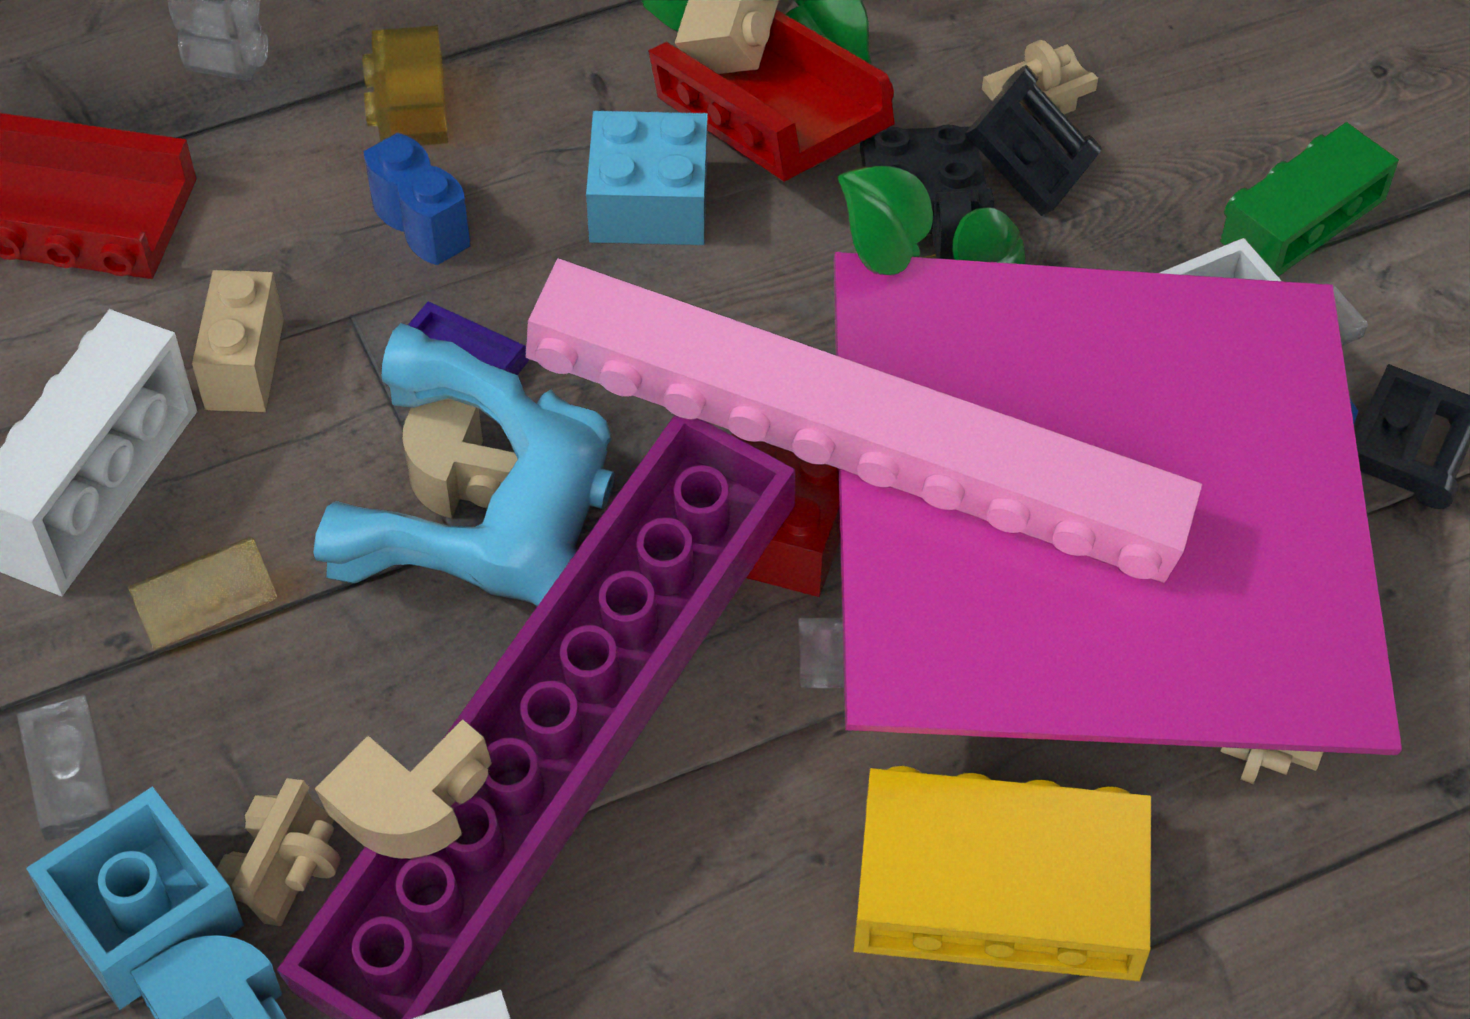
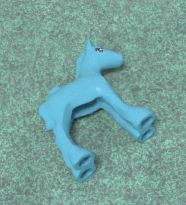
M400 323L392 331L382 362V381L390 387L392 404L394 406L415 408L424 404L451 399L477 407L501 425L518 460L491 496L483 523L475 527L449 526L398 512L361 508L335 501L326 507L317 529L313 551L315 560L327 562L326 577L331 580L355 584L393 565L412 564L444 571L476 585L491 595L518 599L538 606L577 552L576 544L590 506L604 509L609 500L615 477L613 471L603 469L608 452L606 449L612 440L609 425L598 412L570 405L559 398L552 389L542 394L538 402L535 403L525 394L518 375L481 362L453 342L430 339L422 331Z

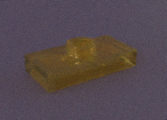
M251 536L127 586L154 650L278 598L255 540Z

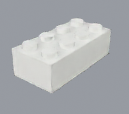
M109 309L97 326L83 336L78 350L61 372L50 378L43 390L42 396L24 419L15 423L10 429L6 442L0 448L1 573L62 597L195 416L197 408L175 332Z

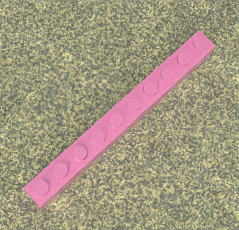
M557 258L528 320L526 358L538 362L542 367L558 374L570 373L599 383L616 395H633L664 406L668 411L681 418L704 420L729 429L741 439L752 442L763 441L794 452L796 456L806 462L828 464L857 474L862 480L878 487L891 486L922 497L928 504L944 510L956 509L987 520L992 526L1001 531L1009 533L1021 532L1052 543L1057 549L1066 554L1074 556L1086 555L1119 567L1125 574L1135 578L1154 579L1165 583L1184 552L1202 483L559 258Z

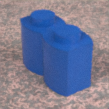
M396 133L364 151L372 205L376 214L390 227L404 232L408 246L418 257L431 264L439 265L471 246L465 196L461 185L445 170L432 166L427 152L417 141L406 135Z

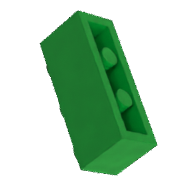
M1345 122L1327 136L1321 134L1315 137L1302 153L1289 162L1281 161L1276 164L1266 178L1250 189L1242 188L1237 191L1225 207L1224 215L1226 220L1220 242L1223 245H1227L1244 238L1279 277L1385 201L1399 159L1348 122Z

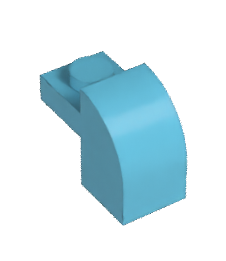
M211 935L189 939L169 948L131 971L144 1002L155 1019H287L275 1001L276 998L282 995L271 962L256 947L237 938Z

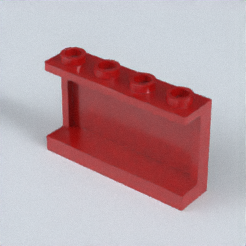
M778 10L775 12L769 39L765 44L759 67L755 70L717 74L667 41L648 50L657 96L660 100L680 113H708V132L784 182L895 124L892 106L894 89L891 80L883 70L876 68Z
M0 113V258L52 264L61 268L72 267L106 272L115 276L153 279L197 180L187 139Z

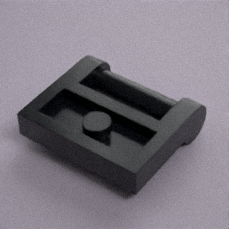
M1024 65L1008 78L1003 84L1000 93L973 123L965 135L1038 214L1043 216L1057 207L1098 156L1102 147L1091 135L1084 137L1036 84L1038 80L1037 75L1027 65ZM1020 101L1031 111V113L1042 123V125L1052 134V136L1063 146V148L1068 152L1067 154L1041 127V125L1030 115V113L1020 104Z
M1388 364L1355 433L1360 471L1414 492L1418 500L1430 508L1445 509L1449 507L1458 491L1456 476L1470 447V395ZM1436 414L1448 419L1451 426L1432 467L1416 461L1415 458Z

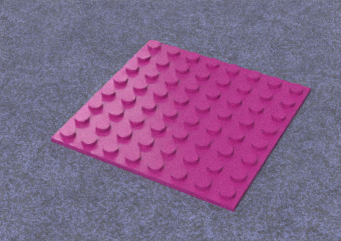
M835 252L833 262L836 356L1202 483L1184 552L1166 582L1162 583L1154 579H1139L1129 576L1117 566L1086 555L1074 556L1066 554L1057 549L1052 543L1021 532L1009 533L1001 531L992 526L987 520L956 509L944 510L928 504L922 497L891 486L878 487L862 480L857 474L839 468L845 730L1398 755L1402 751L1333 285L912 257L905 270L898 274L880 275L869 271L861 262L857 253Z

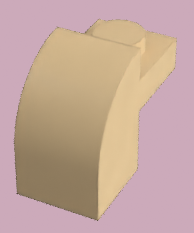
M444 399L415 408L411 407L403 427V444L411 487L420 502L431 511L452 519L460 499L488 508L491 496L518 460L514 452L481 446L483 438L479 408L451 399Z
M462 719L411 772L372 738L367 736L315 790L327 814L362 845L388 857L417 858L430 855L447 847L462 835L454 810L450 806L455 801L462 804L478 792L487 779L489 772L487 768L492 762L484 737Z

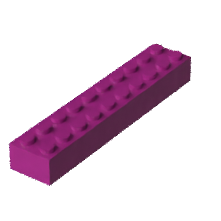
M673 416L443 737L444 739L463 719L484 737L492 762L487 768L489 771L487 779L478 792L468 801L462 804L455 801L450 806L454 810L462 835L447 847L430 855L417 858L388 857L364 847L277 969L294 995L332 1019H412L459 1002L794 508V468L704 420Z

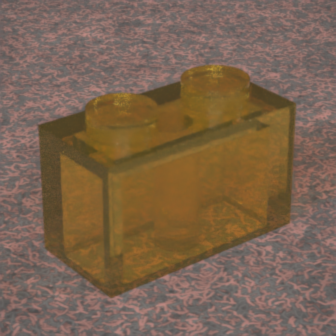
M438 25L371 30L372 53L362 54L366 88L374 87V92L364 93L367 126H378L380 142L396 133H400L414 139L420 145L448 143L444 71Z

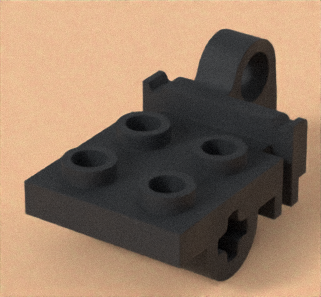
M941 125L937 128L908 129L890 126L860 142L862 168L890 166L908 171L916 176L923 183L931 200L933 222L928 234L933 236L936 258L955 260L953 255V238L960 220L967 213L975 209L994 208L992 188H987L979 149L965 135L971 126Z

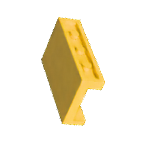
M895 766L886 770L870 768L853 952L1140 981L1150 952V795L1131 794L1119 787H1101L1096 790L1061 787L1057 783L1048 780H1032L1026 783L997 781L978 773H963L957 776L926 774L907 766Z

